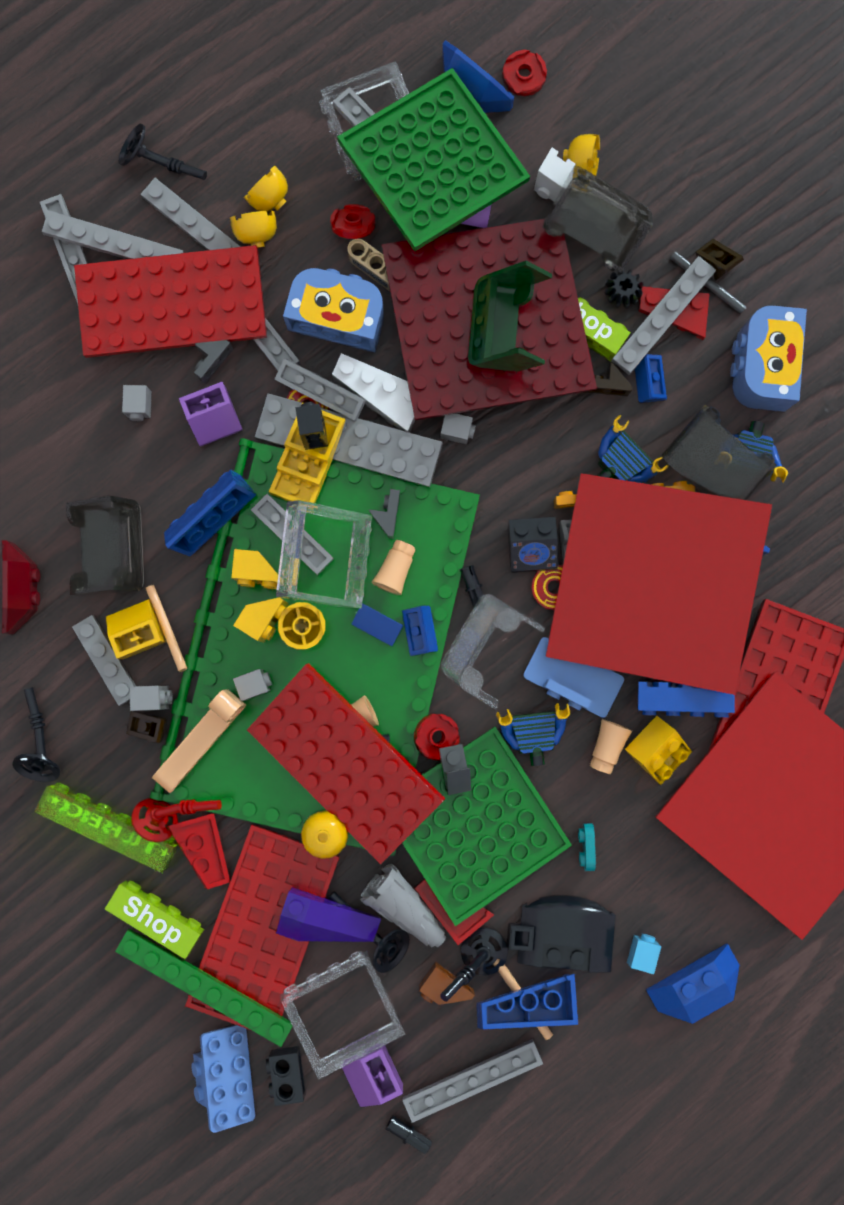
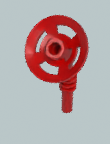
M148 798L135 806L132 811L131 822L136 833L143 839L151 842H163L172 837L170 831L165 827L168 817H172V824L178 823L177 813L185 815L195 814L197 811L220 810L222 803L220 800L196 802L195 799L181 800L180 803L169 805L165 801ZM144 806L148 810L145 813L144 819L139 820V812ZM146 826L152 831H159V834L150 833L144 827Z

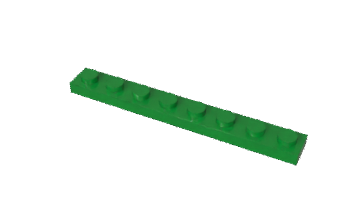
M131 929L127 930L115 951L282 1047L294 1025L290 1020Z

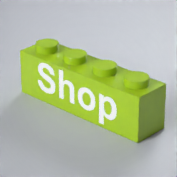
M579 297L578 301L588 347L612 362L613 357L619 352L631 332L623 324L615 323L608 318L605 312L594 309L585 299Z
M133 881L122 882L108 902L105 910L186 959L205 930L200 927L201 924L193 918L187 919L182 916L181 911L176 907L164 905L157 895L143 892L140 890L141 886Z

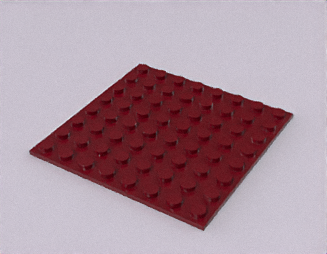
M560 216L444 234L417 251L413 250L407 240L382 244L415 420L597 389ZM526 260L550 272L552 278L534 284L532 299L525 305L519 306L515 347L523 348L527 352L544 359L545 364L518 372L479 368L470 364L468 352L474 288L478 279L489 273Z

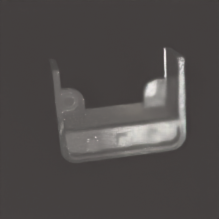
M491 594L483 595L477 601L441 662L442 672L464 691L492 708L497 709L499 700L481 690L483 676L472 667L495 627L505 632H512L518 628L522 620L541 632H544L545 626Z

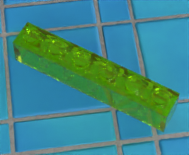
M61 783L46 787L34 811L35 813L160 873L167 870L178 847L173 837L163 842L147 841L136 833L130 816L123 813L115 814L111 812V807L103 803H98V805L90 802L91 798L82 793H77V795L69 792L70 788ZM146 826L144 827V829H146L148 832L157 834L152 830L148 829Z

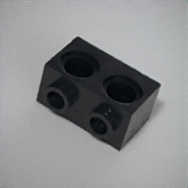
M308 402L302 404L301 407H295L299 435L305 450L327 447L326 427L320 404Z
M300 1046L271 1050L269 1058L266 1059L267 1074L271 1073L272 1083H269L270 1098H274L275 1106L304 1102L306 1090ZM286 1060L289 1063V1067H280L278 1061ZM288 1084L293 1090L285 1092L282 1090L281 1085Z

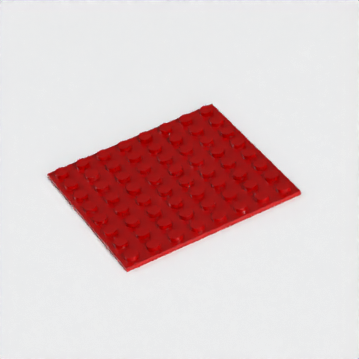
M581 473L546 657L735 695L772 504Z
M773 672L655 817L801 940L805 938L844 889V729Z

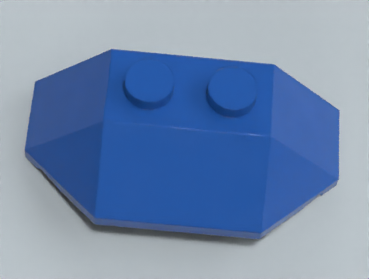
M446 40L443 42L442 59L444 73L453 68L485 113L510 111L513 108L514 96L510 92L506 91L498 81L458 48Z
M726 943L647 988L646 991L658 1012L693 1024L734 1000L740 965Z

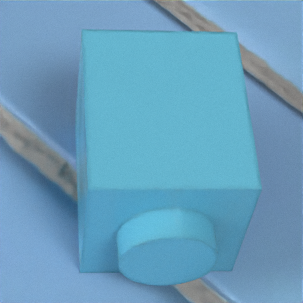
M642 934L641 937L634 935L627 963L631 968L650 974L655 973L661 945L655 941V937L647 934Z

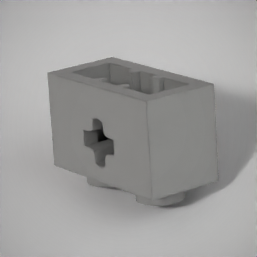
M169 686L130 687V711L169 709V704H172L173 695L172 691L169 690Z

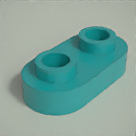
M583 823L582 828L578 829V840L583 845V852H579L580 867L584 866L585 871H595L593 823Z

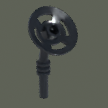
M141 123L130 132L119 154L118 162L122 166L127 165L137 156L162 165L168 171L177 174L184 173L205 180L207 177V171L186 165L182 160L179 161V159L173 157L167 158L146 149V146L143 144L145 126Z
M33 687L24 689L30 712L28 718L31 719L30 724H33L31 729H34L36 754L16 756L12 763L13 768L20 775L34 781H55L59 778L61 771L56 763L46 757L45 723H42L44 718H41L43 713L39 712ZM43 771H52V773L42 774Z
M335 891L329 895V900L350 907ZM396 929L384 938L376 933L374 943L377 945L373 956V967L376 971L385 973L400 963L407 952L410 941L409 934L406 931ZM397 934H400L401 941H399V938L396 936Z
M480 927L462 942L461 957L465 966L456 974V979L440 994L443 1001L447 1002L463 985H467L475 977V974L483 976L492 975L498 972L501 966H504L507 960L508 948L500 933L491 928ZM478 935H481L482 938H479L476 941H474L471 946L468 945L471 939ZM490 936L498 941L501 950H495L493 944L489 942ZM482 943L478 949H475L477 944ZM467 955L473 956L474 959L471 961V963L468 960ZM490 956L493 957V959L490 962L485 963L490 959ZM497 959H500L495 967L491 969L486 968L494 964Z

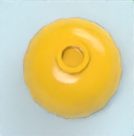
M583 134L575 137L571 141L569 149L564 150L563 161L571 160L575 163L574 168L582 174L588 172L596 178L599 158H597V150H600L599 135Z
M274 166L243 198L256 210L268 212L275 208L278 211L287 202L284 199L288 192L286 178Z
M267 211L241 214V218H238V220H236L235 216L230 217L231 227L237 240L243 244L257 245V248L265 247L264 242L271 240L277 229L275 211H271L269 215H267Z
M297 602L288 606L278 620V633L281 640L294 649H308L315 646L322 639L325 632V619L322 612L307 602Z
M327 810L318 811L309 816L303 824L301 831L302 843L306 851L312 856L321 859L332 858L339 854L346 846L349 837L343 822Z

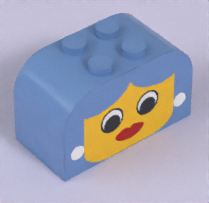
M310 268L300 272L293 280L283 318L288 331L375 353L384 321L383 301L378 288L371 282L362 280L358 275L350 274L346 276L334 269Z
M765 306L757 310L740 329L737 339L732 346L735 362L731 365L730 376L733 377L734 395L742 405L753 409L785 412L800 400L807 309Z

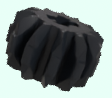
M621 268L618 274L612 272L610 279L606 280L605 286L608 288L605 289L604 293L605 295H610L609 303L614 300L617 302L616 308H619L621 303H623L625 308H629L630 303L633 305L637 304L638 298L643 295L641 288L644 284L638 281L640 278L639 274L631 275L632 269L625 273L623 268ZM622 286L627 287L626 291L621 290Z

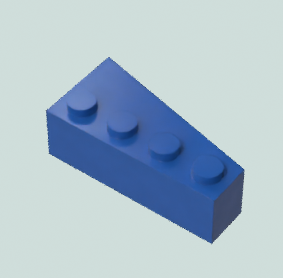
M638 682L637 710L642 711V715H656V711H666V716H680V712H690V716L704 717V712H714V717H729V713H735V695L678 683Z
M565 974L477 1002L478 1028L502 1029L578 1025L575 974Z

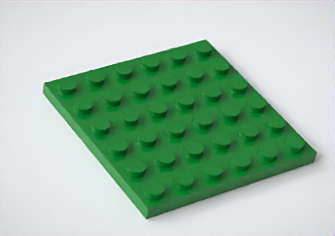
M453 68L337 136L340 146L414 251H417L530 180V175Z
M492 727L463 747L466 764L470 768L471 791L447 795L441 762L422 774L445 800L402 842L455 926L572 846L496 727Z

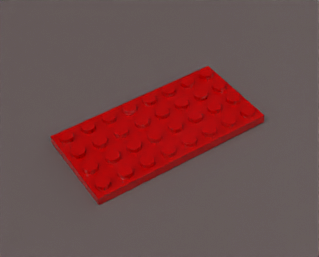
M257 245L74 265L82 348L85 358L195 346V343L227 340L228 342L267 338Z
M763 599L742 657L735 693V713H729V717H720L709 750L773 672L824 713L844 659V628L768 599Z
M309 663L297 673L247 729L329 813L336 815L343 822L346 830L380 864L445 800Z
M252 824L199 969L283 1016L309 941H296L276 934L288 892L294 887L325 898L340 856L336 855L325 859L314 857L306 851L301 841ZM188 996L185 1004L186 1007L248 1029L195 997Z

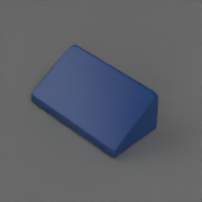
M647 354L635 368L638 400L642 403L667 400L662 356Z
M363 603L351 624L390 646H393L403 628L402 624Z
M418 606L402 610L410 656L438 651L430 606Z

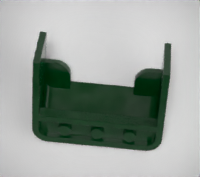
M526 260L489 273L478 279L474 288L468 352L470 364L479 368L515 372L545 364L544 359L527 352L523 348L515 347L519 306L525 305L532 299L534 284L552 278L550 272Z

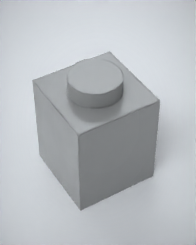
M123 385L122 413L132 421H143V418H151L152 391L145 385Z
M460 414L445 415L440 438L467 444L468 438L473 439L476 425H472L473 417Z
M258 669L233 679L241 701H246L271 691L269 688L272 685L271 678L268 672L264 673L263 669Z

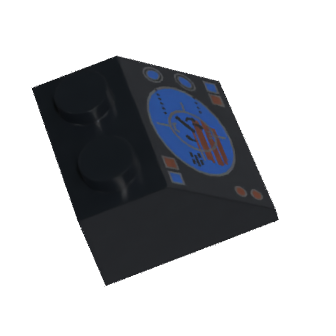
M555 517L509 520L507 533L511 573L557 570L558 538Z

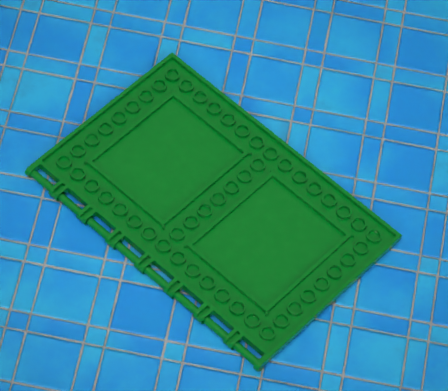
M240 438L238 444L240 450L234 472L243 476L249 449L255 450L249 478L244 480L256 493V496L240 510L237 524L231 523V518L216 532L218 537L211 565L208 564L205 575L207 581L200 609L196 611L194 619L196 625L189 652L185 655L184 659L188 669L183 672L177 700L174 699L171 710L173 716L166 744L162 746L159 758L162 759L160 767L177 748L175 743L182 716L188 717L184 740L210 710L208 705L219 692L229 689L240 699L233 681L234 678L263 669L264 673L268 672L271 678L272 685L269 686L271 691L243 701L246 704L245 708L171 793L163 792L164 788L156 782L154 790H151L150 798L175 804L180 803L181 800L195 799L196 802L220 800L222 803L221 809L208 810V812L301 834L303 824L309 816L326 809L247 729L297 673L309 663L350 704H353L365 695L370 701L379 725L374 726V728L381 735L389 734L390 744L416 768L419 751L414 743V731L417 724L425 716H428L460 582V569H463L480 495L432 483L430 487H426L332 460L314 508L310 510L269 493L284 449ZM390 489L400 490L394 539H389L369 514V510L387 512V509H383L385 495H390ZM266 494L279 504L334 558L319 575L310 569L251 511ZM227 537L233 538L225 569L221 568L220 564ZM396 540L408 543L416 549L401 596L389 593L372 584V580L379 572ZM234 549L259 551L284 580V586H278V589L275 590L265 589L261 584H255V587H242L237 584V581L232 578ZM216 581L222 582L215 613L208 612ZM280 597L289 603L288 606L297 602H307L319 609L325 619V632L322 639L315 646L308 649H294L281 640L278 633V621L274 626L276 628L275 634L269 641L266 639L264 643L255 640L233 625L246 605ZM362 603L403 625L393 646L351 625ZM418 606H430L438 651L410 656L402 610ZM210 626L211 630L204 658L197 657L204 627ZM193 671H198L200 673L192 703L186 702ZM348 832L349 837L346 845L365 849ZM396 849L393 851L391 856H395Z

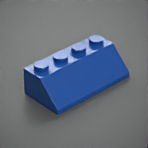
M233 470L224 473L212 488L207 489L196 503L191 504L179 519L174 520L170 524L169 528L164 532L165 545L168 549L191 557L253 499L256 493L240 474Z

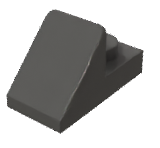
M227 340L195 343L197 349L206 356L205 359H201L197 363L196 371L194 372L197 378L204 384L207 383L233 351L232 345Z
M390 489V495H385L383 509H387V512L369 510V514L389 539H394L400 490Z
M463 744L439 748L447 795L471 791L470 768L466 764Z

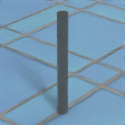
M676 251L670 258L685 271L691 266V263ZM711 278L704 285L738 313L741 314L745 310L746 306Z

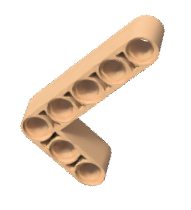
M229 689L219 692L208 705L210 710L157 770L152 779L171 793L241 713L246 704Z

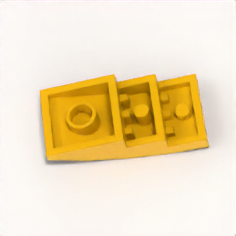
M323 410L321 411L325 421L328 446L305 450L299 435L296 416L284 443L285 449L277 465L276 476L269 489L271 495L313 510L346 421L344 418Z

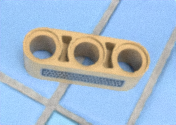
M354 239L349 242L348 256L350 262L390 291L383 254L362 239ZM355 250H362L364 252L360 256L353 254ZM373 263H380L382 267L373 269L371 265Z

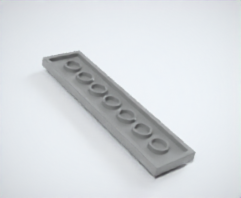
M268 393L255 438L285 446L284 443L297 416L295 407H301L302 403ZM321 408L325 412L346 420L332 460L426 487L431 486L443 442L359 418L357 421H354L340 413Z

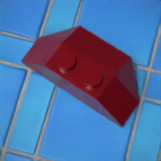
M2 540V633L15 634L37 612V605L40 604V593L37 591L40 571L37 565L15 543L7 540Z

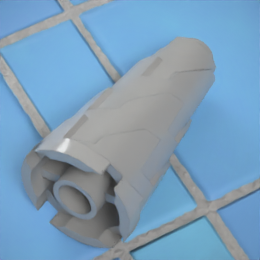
M393 864L386 865L381 869L385 874L380 876L376 874L363 890L361 894L363 898L360 900L388 921L395 923L402 930L412 934L424 945L439 947L446 939L443 925L420 899L419 894L403 878L399 870Z

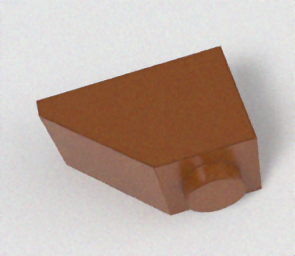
M437 962L434 963L419 984V991L422 992L420 995L427 1002L432 1003L434 1001L438 1005L472 1000L475 993L474 989L469 985H463L447 1002L443 1001L440 994L456 979V976Z

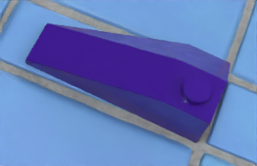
M292 887L288 892L276 934L296 941L374 942L381 918Z

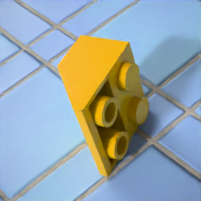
M234 549L232 578L237 581V584L242 587H255V584H261L265 589L275 590L278 589V586H284V580L259 551Z
M279 597L246 605L233 626L257 641L263 643L266 639L269 641L276 632L274 626L289 603Z
M150 599L106 616L108 638L116 659H126L167 642Z
M658 716L625 748L633 760L660 785L669 779L676 768L685 762L692 753L678 732Z

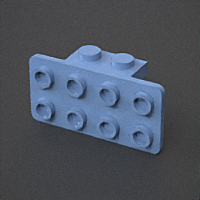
M541 638L524 671V678L548 690L547 695L557 700L560 697L568 700L569 706L580 711L582 707L599 717H606L624 682V677L612 670L546 657L549 638Z
M232 1025L203 1033L200 1036L201 1052L193 1054L192 1073L196 1078L194 1096L198 1103L207 1108L209 1130L216 1133L253 1121L255 1118L246 1028Z

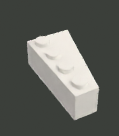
M551 148L538 170L534 191L544 199L549 198L556 202L560 208L564 210L569 209L576 213L580 219L593 222L600 230L612 233L629 201L605 184L601 185V187L597 185L594 176L588 172L586 174L580 173L574 168V162L569 159L566 162L557 157L558 151Z
M341 353L332 373L334 382L342 388L364 398L367 407L377 412L391 425H394L399 430L410 433L415 419L408 382Z

